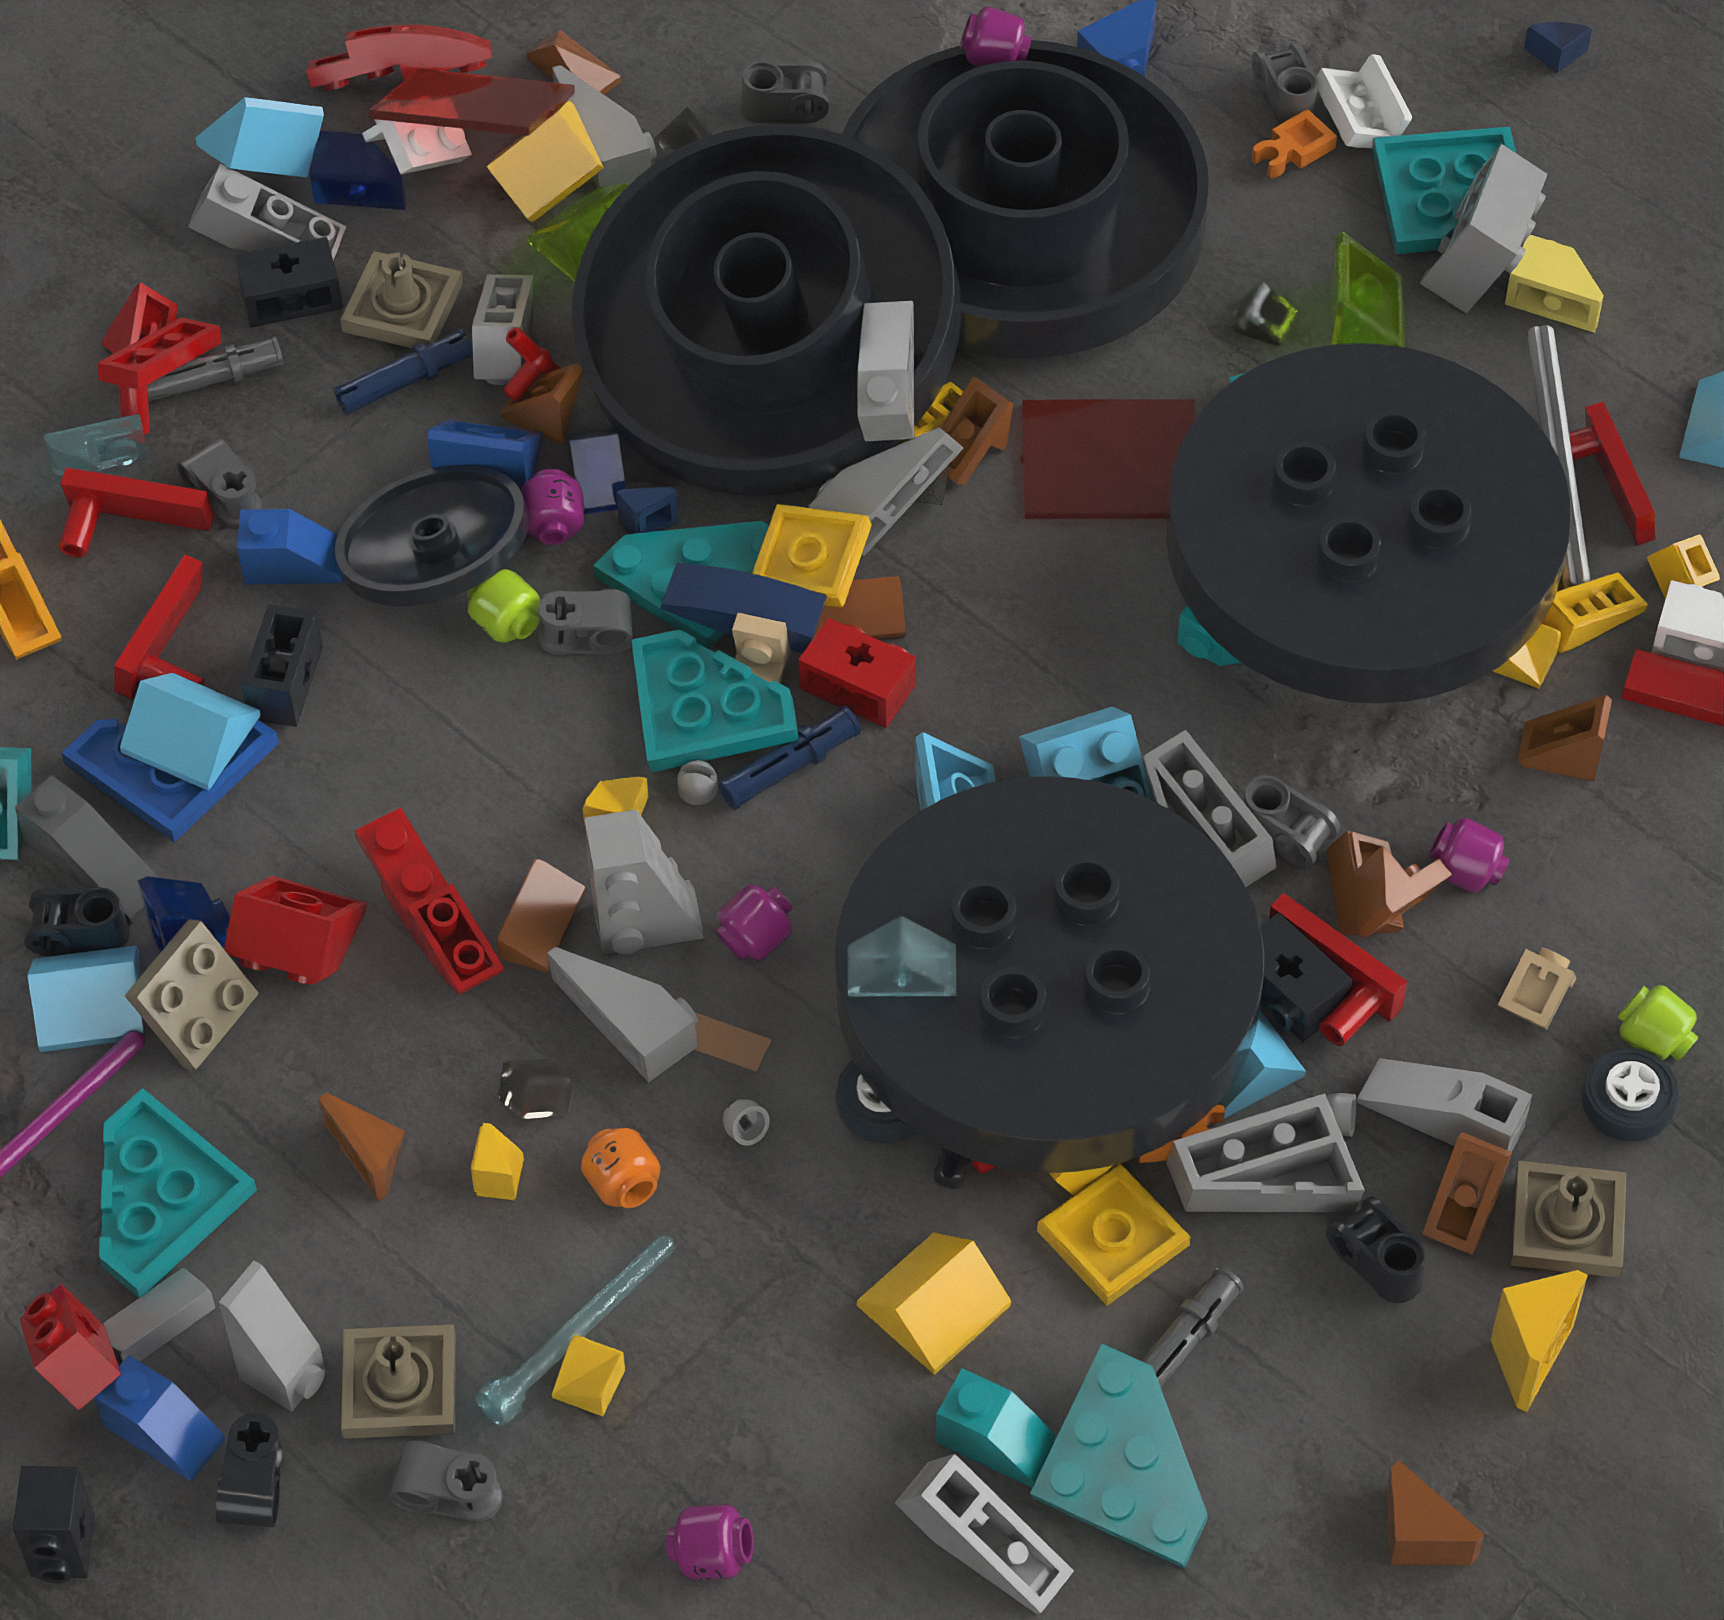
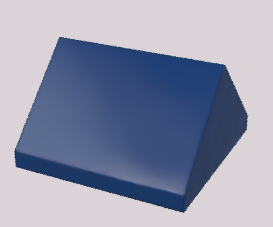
M447 420L428 429L427 441L431 468L449 465L488 467L507 475L521 490L522 486L533 476L542 444L543 432Z

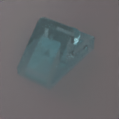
M139 414L44 434L52 471L62 477L66 467L103 473L102 469L128 465L135 461L149 459Z

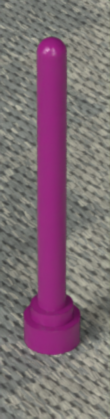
M139 1031L127 1033L0 1149V1178L144 1047L145 1038Z

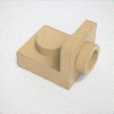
M738 613L732 628L737 653L735 659L749 666L753 674L770 683L772 680H775L781 684L791 654L786 623Z
M1543 947L1539 954L1525 949L1498 1003L1499 1008L1547 1031L1568 987L1572 988L1577 979L1574 972L1567 969L1570 960Z

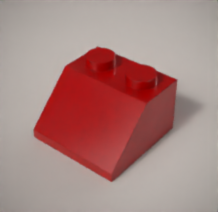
M270 876L235 894L224 950L228 955L240 958L239 964L246 968L269 970L271 967L288 972L287 977L292 981L302 984H317L318 981H322L339 970L364 917L367 902L276 876Z

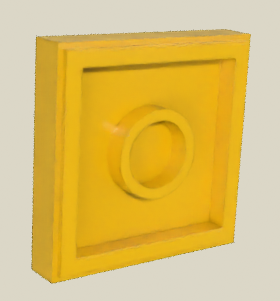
M777 504L752 574L769 577L827 596L824 605L843 608L872 526L868 515Z
M1121 1163L1037 1222V1232L1106 1306L1190 1246L1191 1237Z

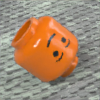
M630 1128L604 1129L590 1139L581 1159V1171L604 1204L611 1207L634 1208L646 1202L657 1189V1181L661 1169L660 1163L637 1131Z

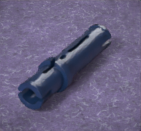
M462 328L426 346L423 343H419L412 347L411 353L343 385L334 387L333 392L340 407L344 405L342 411L348 416L352 412L424 378L427 381L438 377L437 373L466 358L473 357L472 344L468 337L463 339L466 333Z
M842 706L837 712L814 726H802L797 729L798 741L782 744L730 777L720 780L718 787L727 804L734 810L738 809L740 805L771 786L776 785L807 764L813 763L817 765L824 761L827 752L853 736L859 735L861 728L852 711L848 707Z

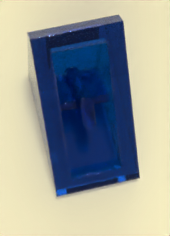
M614 428L566 434L573 478L579 482L583 490L584 514L618 510L616 493L626 489L618 433Z

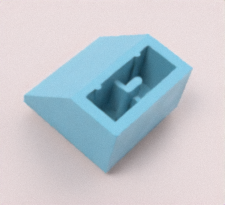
M1112 706L1019 736L1029 777H1069L1096 781L1123 788L1153 800L1134 724L1129 713Z

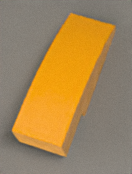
M0 520V635L14 658L18 660L62 641V637L21 554L16 552Z

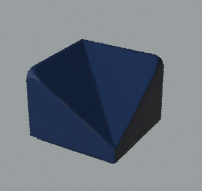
M1556 21L1533 24L1527 29L1524 49L1558 73L1588 50L1592 30L1585 25Z
M674 487L625 489L616 493L619 521L630 534L663 531L679 521L677 491Z

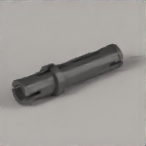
M276 336L260 342L236 348L234 344L224 346L225 351L191 360L148 384V402L151 403L165 397L231 379L236 383L243 381V376L283 366L284 362Z
M1224 1267L1215 1268L1211 1277L1192 1299L1183 1300L1178 1306V1316L1141 1359L1142 1362L1153 1366L1160 1388L1177 1371L1203 1337L1209 1338L1218 1329L1217 1320L1235 1298L1244 1291L1243 1283L1230 1270Z

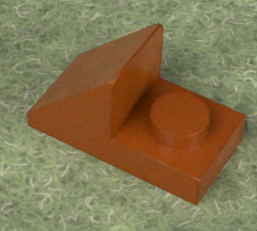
M974 376L940 427L963 447L942 473L965 486L990 446L1003 451L1006 448L1013 409L1011 401Z
M1380 847L1355 872L1357 931L1365 939L1422 902L1452 874L1440 859H1437L1422 870L1416 863L1403 870L1387 848Z
M1461 1132L1457 1137L1422 1235L1473 1255L1500 1198L1501 1191H1499L1513 1152Z

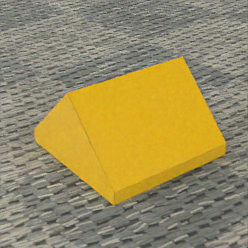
M569 100L500 152L486 166L525 217L532 223L604 169L574 104Z
M933 1232L857 1300V1306L935 1375L1011 1306V1299L973 1240Z
M1579 1270L1506 1287L1502 1290L1490 1340L1515 1405L1526 1413L1574 1327L1588 1276Z

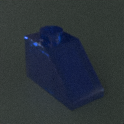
M319 132L309 171L314 203L397 210L406 209L407 202L403 174H400L398 167L372 141L365 142L363 135L357 133Z
M150 876L137 880L150 932L160 952H162L188 919L202 921L224 949L227 936L225 929L229 926L230 916L222 900L217 898L212 901L202 883Z

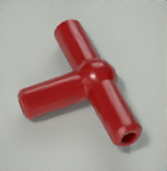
M513 328L507 333L506 342L525 359L523 365L503 388V393L515 402L522 397L539 374L543 375L561 368L552 360V356L546 348L536 345L520 328Z

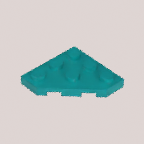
M1510 127L1373 138L1372 153L1395 254L1437 251L1445 236L1449 239L1452 238L1458 223L1454 216L1476 173L1501 144L1516 153Z
M763 521L626 534L593 565L594 577L612 589L625 592L632 602L674 629H680L695 637L698 644L710 649L724 633L660 609L676 563L707 565L752 573L769 525Z
M680 629L631 640L646 758L651 773L680 767L693 760L707 761L799 740L793 698L789 688L775 680H772L771 683L753 674L749 666L719 650L715 653L697 643L695 637Z
M143 1088L104 1122V1170H102L101 1182L102 1232L101 1237H99V1259L101 1265L135 1296L141 1298L257 1191L254 1179Z
M1101 1344L1030 1495L1032 1499L1185 1569L1208 1520V1514L1153 1366L1105 1344Z

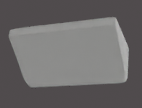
M181 1268L103 1323L117 1362L121 1365L128 1355L138 1361H142L214 1310L215 1304L212 1293L207 1286L186 1269Z

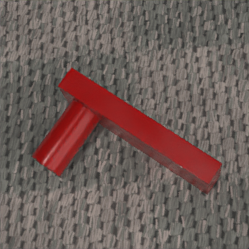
M181 317L97 363L98 381L118 385L120 423L123 435L136 437L150 432L148 384L220 345V326Z
M1604 401L1586 406V427L1569 432L1573 461L1595 454L1636 545L1655 540V511Z
M66 467L61 487L71 508L58 548L68 556L76 558L85 557L100 513L210 531L215 514L207 492L203 490Z
M188 555L183 556L115 663L114 692L133 699L141 680L169 673L177 674L204 686V678L158 658L202 589L203 562Z
M1636 649L1621 699L1724 727V672Z
M1285 893L1270 906L1269 920L1280 913L1352 979L1350 993L1319 1025L1320 1031L1328 1041L1336 1046H1343L1375 1012L1390 1022L1403 1009L1407 986L1405 979Z

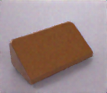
M900 577L853 580L843 608L823 606L813 638L828 617L844 625H854L865 634L876 639L906 637Z
M1348 830L1328 847L1326 855L1339 931L1345 935H1360L1357 931L1355 872L1380 847L1387 848L1389 852L1390 847L1388 841ZM1402 915L1373 934L1400 932L1404 928Z
M535 858L497 937L499 959L548 973L550 965L547 952L554 947L560 948L585 894V886L547 862Z

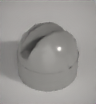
M693 760L683 765L677 777L679 796L682 800L692 805H703L713 800L718 792V778L713 767L701 760Z
M1349 1093L1327 1095L1326 1098L1342 1136L1352 1137L1356 1124V1095Z
M737 1099L729 1108L725 1109L722 1122L725 1131L731 1138L741 1145L748 1146L759 1142L765 1136L769 1128L770 1118L768 1112L756 1102L748 1099ZM742 1116L750 1123L744 1129L739 1123Z

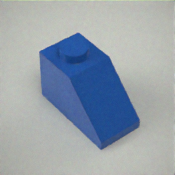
M1138 0L1078 30L1077 47L1113 59L1145 76L1155 31L1157 0Z
M291 509L240 510L237 551L244 585L342 583L343 577L335 558V543L338 535Z
M128 1355L119 1366L121 1375L94 1397L103 1426L192 1482L225 1441L224 1434L172 1381Z

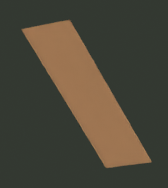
M695 1012L698 1023L695 1024L698 1047L694 1050L757 1072L772 1039Z

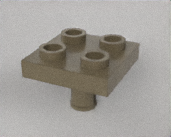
M373 251L340 319L342 332L412 348L419 343H423L426 346L437 341L463 285L462 271L411 260L406 254L400 257V253L385 254Z
M188 919L125 994V997L182 1067L197 1070L259 993L202 921Z
M1518 1161L1515 1172L1510 1266L1563 1272L1579 1270L1590 1275L1620 1278L1623 1268L1626 1172Z
M454 1324L343 1329L341 1411L343 1439L455 1434L456 1334Z

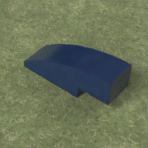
M676 563L660 609L732 637V628L738 613L784 622L787 627L790 649L803 654L813 639L827 596L797 585L743 571L707 565Z

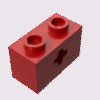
M829 617L798 660L799 689L840 708L846 706L853 714L884 728L889 726L916 683V656L909 654L899 645L887 644L865 634L854 625H844Z
M62 1283L49 1294L39 1295L28 1305L19 1321L33 1366L79 1411L121 1375L105 1326Z

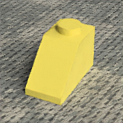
M1530 235L1523 245V248L1526 249L1523 258L1510 273L1505 305L1595 333L1604 295L1576 251L1572 247L1555 241Z

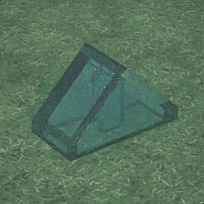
M900 916L848 945V997L956 996V944Z

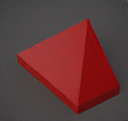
M140 282L132 290L100 344L111 352L116 353L175 321L178 305Z

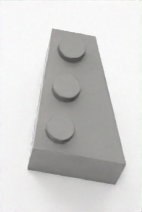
M1501 144L1476 173L1454 216L1458 223L1452 238L1449 239L1445 236L1437 249V251L1442 253V256L1430 270L1428 269L1425 272L1420 284L1467 314L1504 270L1511 273L1523 258L1526 249L1521 247V245L1530 236L1536 224L1531 218L1538 212L1546 198V195L1541 193L1547 173Z
M1184 730L1143 756L1153 801L1177 813L1212 841L1232 864L1245 887L1277 868L1272 837L1187 730Z
M636 809L584 818L592 901L602 955L613 953L632 954L643 948L705 938L694 886L689 880L685 881L679 874L677 863L672 857L667 858L661 849L659 839Z
M1325 1093L1174 1140L1166 1163L1185 1212H1356L1365 1191Z

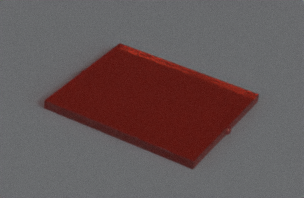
M419 68L369 110L370 119L530 136L575 94V86L572 84Z
M1194 399L1022 400L1023 454L1020 456V462L1023 464L1025 519H1167L1173 465L1181 442L1195 420Z

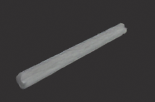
M1549 325L1534 326L1528 331V344L1540 428L1548 437L1559 457L1567 479L1571 499L1570 538L1562 571L1563 587L1566 589L1588 582L1590 574L1554 329Z

